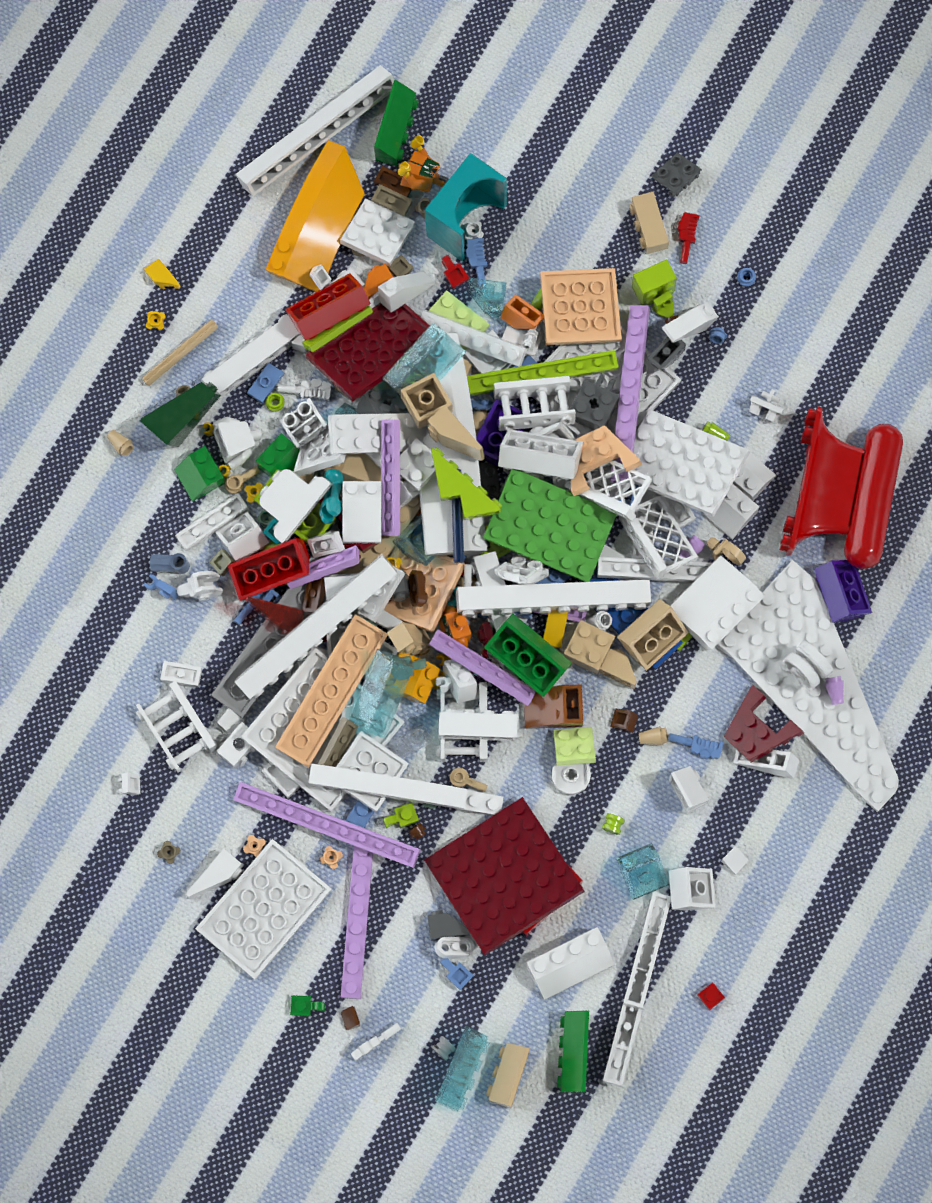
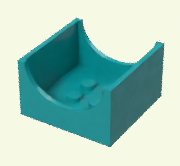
M470 153L426 207V236L460 261H463L465 259L464 230L460 227L461 222L470 212L483 206H496L504 210L507 206V178Z

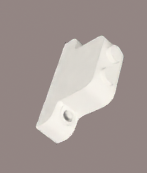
M286 469L281 472L278 470L272 477V484L269 487L266 485L260 492V505L279 521L273 530L275 538L281 543L289 540L333 485L326 478L315 476L308 484L291 470Z

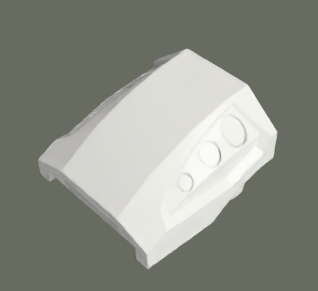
M310 398L307 399V402H301L295 411L285 414L279 420L298 449L306 445L328 427L327 422Z
M517 556L511 559V563L504 562L495 569V575L519 584H535L548 577L549 571L547 568H543L540 561H530L526 564L525 557Z

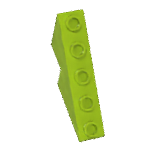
M431 448L441 501L460 498L464 520L501 513L502 505L493 498L491 500L486 496L488 492L480 485L476 487L472 483L473 479L467 473L462 474L457 470L459 468L458 465L452 460L448 462L443 457L445 454L439 448Z

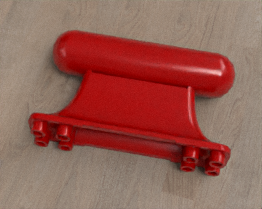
M817 406L816 410L809 408L804 423L806 426L801 438V443L808 444L807 456L795 516H787L783 532L790 533V535H783L779 550L786 551V556H791L797 545L811 536L819 534L847 535L844 546V555L847 561L858 569L874 567L880 562L883 553L903 449L902 433L891 424H878L868 431L864 449L841 441L828 430L823 420L822 407Z

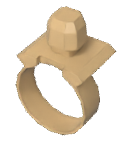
M711 537L707 541L708 548L713 551V560L724 554L730 561L740 566L746 559L744 553L727 539L720 543L719 540Z

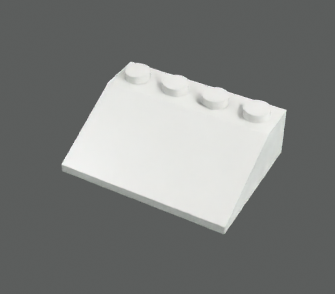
M719 556L670 606L687 631L705 650H712L765 595L722 556Z

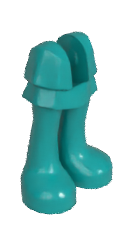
M329 469L325 472V478L333 484L322 497L323 501L319 508L320 517L325 524H330L334 517L340 514L342 509V502L339 500V496L343 487L344 477L342 472L337 469Z

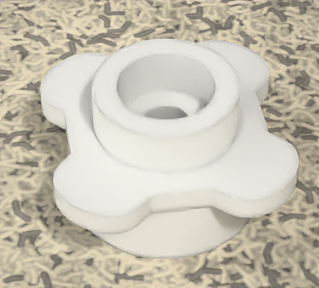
M470 222L464 225V230H466L465 238L467 240L483 238L484 233L481 231V222Z

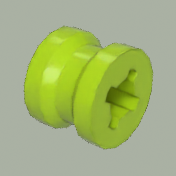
M607 813V820L602 825V829L609 833L620 835V827L624 824L625 819Z

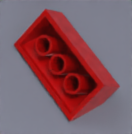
M349 273L322 290L290 306L285 311L299 334L306 341L315 338L318 333L324 330L331 329L334 324L347 320L350 315L363 311L371 303L363 286Z
M295 538L229 564L228 568L239 601L309 575L310 557L304 539Z

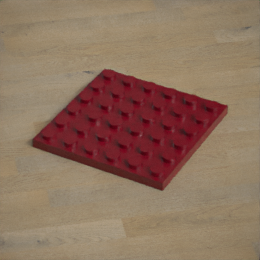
M523 797L424 859L484 956L585 892Z

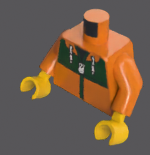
M417 135L410 143L411 147L417 149V151H414L409 163L404 161L399 165L398 174L403 176L400 185L409 187L412 190L430 192L433 184L443 187L447 177L438 174L440 164L428 155L425 148L421 146L424 144L423 137Z
M446 605L438 622L441 631L468 648L471 631L466 617L462 616V614H457L455 607ZM445 654L436 656V659H442V663L439 666H443L444 661L451 659Z

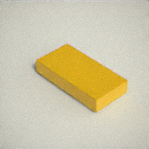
M551 610L548 613L543 639L554 647H562L568 612L560 613L558 610Z

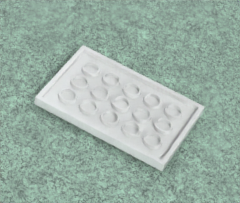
M649 409L635 434L633 453L640 459L642 465L633 470L652 478L647 488L648 490L714 517L750 452L746 448ZM640 478L635 480L634 484L642 486L645 480Z
M272 839L195 929L256 980L332 889Z

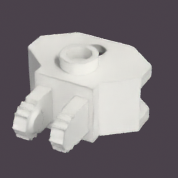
M213 571L194 573L190 578H187L188 583L178 586L177 594L185 598H197L199 601L220 596L223 589L216 588L213 585V582L218 581L220 575Z

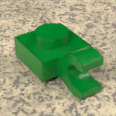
M291 995V1016L311 1017V1011H325V1003L312 1002V996Z

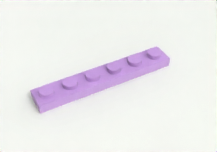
M381 420L382 535L400 536V420Z
M437 629L429 645L449 656L453 661L465 666L469 671L478 674L485 681L494 684L503 692L515 697L519 702L527 706L529 705L536 692L533 688Z

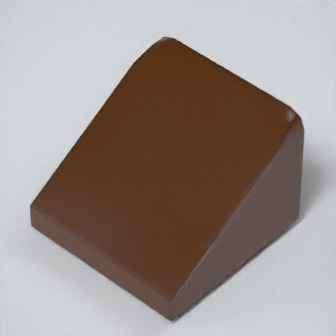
M615 708L610 727L633 733L638 715L630 710Z
M351 1006L341 1012L346 1030L360 1027L355 1007Z

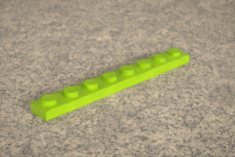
M611 350L467 376L470 396L494 392V383L562 376L575 378L615 371L619 367L616 352Z

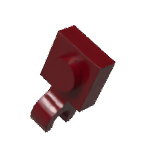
M490 622L482 623L478 630V638L485 647L494 636ZM484 648L482 651V656L486 659L488 657L487 650Z

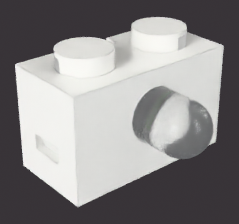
M243 722L238 725L217 750L218 755L235 769L238 766L242 767L248 760L246 756L249 752L256 751L241 738L249 728Z

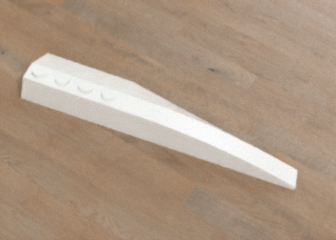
M439 333L436 351L437 361L433 373H435L453 405L452 414L476 440L468 381L458 333ZM426 425L427 433L423 444L430 450L431 448H439L445 454L443 457L448 462L452 460L458 465V469H461L462 474L467 473L473 479L472 483L476 487L481 486L479 461L442 446L439 441L435 442L429 435V425ZM435 474L419 491L425 555H453L452 499L441 501ZM463 515L464 555L477 556L487 551L486 540L483 539L485 533L484 516L464 520Z

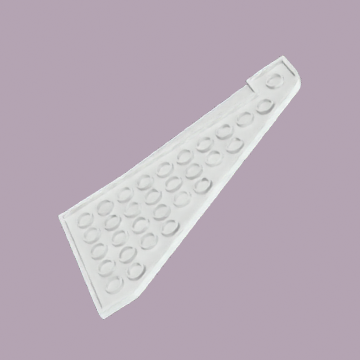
M792 560L762 592L765 597L717 646L749 675L789 720H792L803 730V735L842 775L854 791L878 812L897 791L898 776L835 625L829 616L828 608L817 582ZM802 641H807L826 658L833 670L825 679L819 678L820 684L813 690L807 689L798 682L783 662V659L790 652L796 653V647ZM841 676V680H844V703L832 705L831 698L825 687L826 679Z

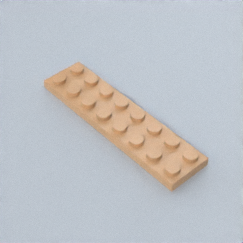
M356 614L353 616L276 744V749L304 766H310L388 636L386 632Z

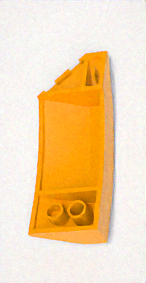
M330 140L325 144L291 208L265 269L272 275L315 292L319 291V288L310 277L312 268L322 264L326 272L329 273L341 245L340 239L350 225L365 195L345 146Z

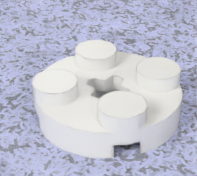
M556 763L552 769L553 784L558 791L564 794H579L587 788L590 782L591 772L587 763L557 766ZM569 770H573V773L577 774V777H574L573 780H569V777H566Z

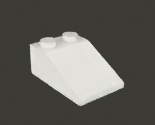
M343 481V543H381V481Z

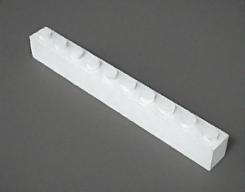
M381 65L253 160L235 174L242 187L253 197L389 95L394 82L392 74Z
M350 268L347 271H342L337 276L338 278L333 281L335 282L338 279L344 277L345 275L351 273V275L363 286V289L365 286V284L352 270V268ZM287 314L283 315L278 320V323L274 326H268L262 335L252 338L246 347L237 349L233 354L234 356L230 359H224L219 363V367L208 371L203 376V382H211L218 388L217 392L221 396L217 402L266 366L268 362L270 363L292 346V341L300 334Z
M383 554L378 556L235 679V683L249 699L253 696L255 698L259 697L264 692L263 688L267 684L273 685L279 679L278 675L281 672L287 673L294 666L292 663L295 660H302L308 655V649L312 646L316 648L323 642L322 637L326 634L330 636L338 629L336 625L341 621L343 623L348 621L353 616L351 613L356 608L358 610L362 609L367 604L366 600L370 596L374 598L382 591L381 587L384 584L390 585L397 578L395 576L397 570Z
M650 580L458 587L456 590L457 614L468 617L473 616L474 613L490 616L493 615V612H501V615H510L512 612L520 611V614H530L532 611L550 613L551 610L566 613L570 612V609L586 612L594 608L597 611H606L608 608L626 610L627 607H635L636 610L646 609V606H649L651 603Z

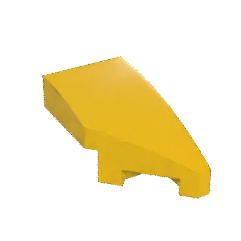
M157 259L144 269L145 273L155 284L159 285L160 289H165L166 286H174L175 289L181 287L160 259Z

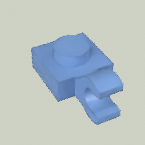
M149 575L154 582L151 585L144 583L148 590L158 589L162 597L166 599L170 597L176 600L178 594L174 587L160 579L158 580L155 575Z
M444 958L440 962L449 971L446 977L459 990L474 976L460 962L456 966L448 958Z

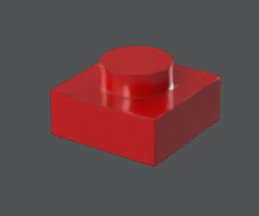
M713 982L697 994L709 1011L725 999Z

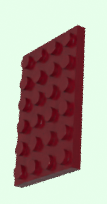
M377 304L372 308L373 312L316 351L307 352L306 359L352 402L438 342L439 333L406 304L393 312H390L383 304Z

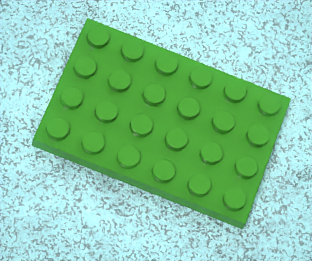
M511 469L498 499V502L502 505L501 513L491 516L483 539L531 560L540 561L543 565L580 581L590 582L617 514L578 495L573 496L571 492L525 472Z

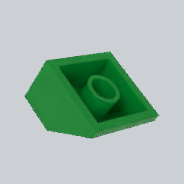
M281 433L256 459L257 467L270 478L276 470L283 471L287 469L294 472L300 450Z
M206 446L189 454L174 469L192 502L225 484L224 477Z

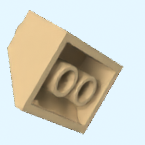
M659 599L618 635L617 638L627 652L647 671L689 632L673 608Z
M507 1043L506 1047H501L498 1058H501L500 1066H495L492 1077H495L493 1085L489 1084L486 1096L489 1097V1102L512 1108L530 1048Z

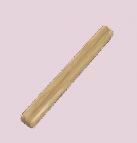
M209 320L142 377L144 383L150 386L213 333L218 328L217 324L213 320Z

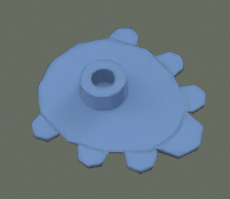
M491 400L471 401L472 408H477V410L489 411L494 404Z

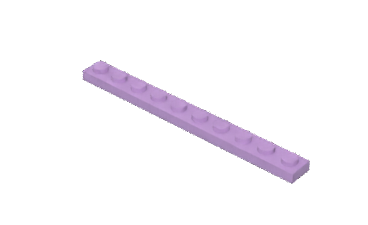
M631 305L629 309L615 436L632 452H634L650 312L648 305ZM620 457L614 459V461L622 464ZM626 471L618 474L620 481L629 478ZM615 475L610 477L611 482H616Z
M243 782L239 783L233 799L412 868L415 867L421 850Z

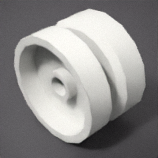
M802 641L796 647V653L790 652L783 659L788 671L809 690L815 689L820 684L819 678L825 679L833 671L826 658L807 641Z

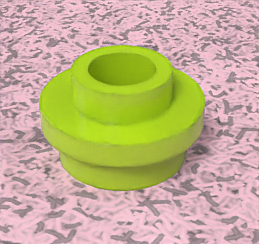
M272 393L266 398V406L269 410L276 412L284 407L285 401L281 394ZM274 400L279 401L277 405L272 404Z

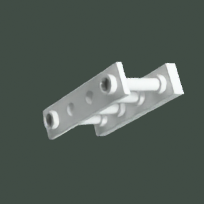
M562 376L494 383V399L502 401L504 416L499 417V431L545 427L558 422H563L565 425L575 424V409L568 410L566 394L570 393V377ZM558 394L561 411L549 412L547 395ZM539 396L542 413L530 414L528 397ZM520 398L523 414L511 415L509 399Z
M174 681L169 684L172 689L169 691V694L143 710L141 705L137 704L138 711L136 714L141 722L144 720L147 722L169 759L166 762L171 770L176 769L179 773L181 769L177 764L203 748H209L213 752L217 749V746L179 685ZM173 700L180 702L182 706L179 707L178 711L154 726L147 717ZM189 716L192 722L189 723L188 727L164 742L162 741L157 732L181 717ZM199 732L202 737L199 739L200 742L174 758L172 757L167 748L191 733Z
M479 682V688H476V700H479V707H476V709H454L455 712L463 713V710H474L475 713H483V711L487 710V682ZM439 688L437 689V700H441V712H444L445 698L454 697L450 690L440 693ZM441 739V745H437V757H441V762H445V755H476V757H480V762H488L487 740H480V745H476V747H445V739Z

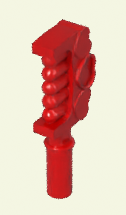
M684 212L679 221L677 229L679 232L678 240L683 242L681 264L688 263L690 245L695 244L696 238L694 235L696 234L695 231L700 215Z

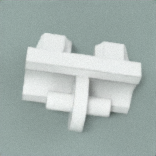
M771 389L770 393L762 391L761 396L767 398V401L754 395L751 397L749 412L759 415L763 406L769 409L765 419L775 422L779 415L783 413L784 408L770 403L771 400L777 403L780 400L779 397L774 395L775 390Z

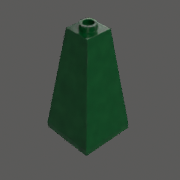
M200 382L145 415L139 421L166 445L179 447L221 395L217 392L218 388L211 382Z

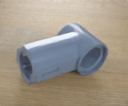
M181 553L174 555L152 554L150 558L151 572L185 574L190 568L189 561ZM179 560H184V564L181 567H176V563Z

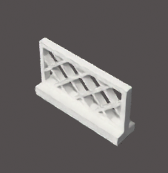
M614 460L586 472L589 481L586 482L591 487H589V490L578 494V496L633 521L636 516L634 511L649 487L652 478L632 469L628 471L629 478L620 481L618 474L626 470L622 464ZM611 464L614 471L604 474L603 467ZM600 468L601 476L592 479L591 471ZM615 475L617 483L607 486L606 479ZM640 478L644 479L643 485L635 489L634 481ZM567 480L564 487L569 492H571V481ZM603 480L604 488L595 490L593 483ZM631 483L632 490L623 493L621 486ZM618 487L620 495L610 497L609 490ZM634 495V501L631 506L627 505L624 498Z
M660 496L637 506L634 513L637 511L646 513L644 520L635 516L634 520L630 521L619 516V520L657 580L664 577V574L698 559L696 552ZM658 503L661 512L658 513L650 510L651 505ZM648 514L659 517L657 524L646 521ZM661 518L670 522V528L659 525ZM644 527L655 528L654 535L647 534L644 531ZM657 531L667 532V540L657 537ZM670 534L679 536L680 544L669 541ZM654 541L665 544L664 550L656 549L653 545ZM667 545L678 548L677 554L665 552ZM680 549L688 551L691 556L684 558L678 555ZM664 556L675 559L674 564L667 567L663 561Z

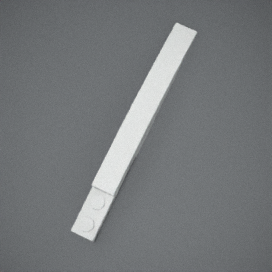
M311 764L308 783L488 815H495L501 811L503 796L318 764Z
M657 892L652 893L602 1082L618 1087L623 1085L671 903V896Z

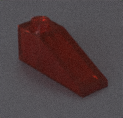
M250 596L245 599V602L273 626L283 630L282 634L287 635L302 622L305 610Z

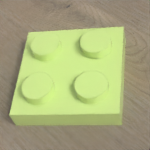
M592 727L554 730L557 766L596 763Z

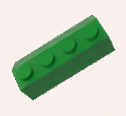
M397 80L393 82L374 145L375 161L397 166L398 161H402L404 154L402 147L403 144L408 142V127L413 125L414 117L412 114L413 111H417L419 104L416 92Z
M513 613L484 647L543 698L572 664L570 660Z
M565 1011L564 1016L560 1017V1028H564V1034L559 1037V1048H563V1054L558 1057V1068H562V1074L557 1077V1088H561V1093L585 1094L589 1011Z

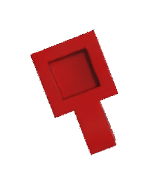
M449 255L441 258L443 266L447 269L444 271V276L453 289L469 280V276L460 263L454 265Z

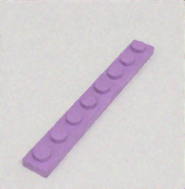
M354 846L341 998L361 1000L373 852Z

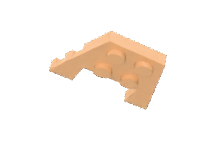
M602 426L574 439L575 441L583 442L577 473L574 479H571V492L573 496L589 490L583 474L620 457L626 472L641 466L642 463L606 426Z

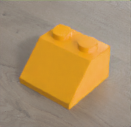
M398 652L396 658L410 656V654ZM411 655V660H412V661L417 660V659H421V658H418V657H415V656ZM426 661V668L413 670L414 676L394 679L393 669L391 668L384 686L412 702L426 704L440 668Z

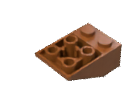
M582 684L553 686L544 698L535 692L529 705L524 704L525 729L583 727Z

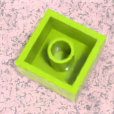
M666 259L633 274L632 289L641 305H651L654 299L667 291H670L671 294L674 293L677 277Z

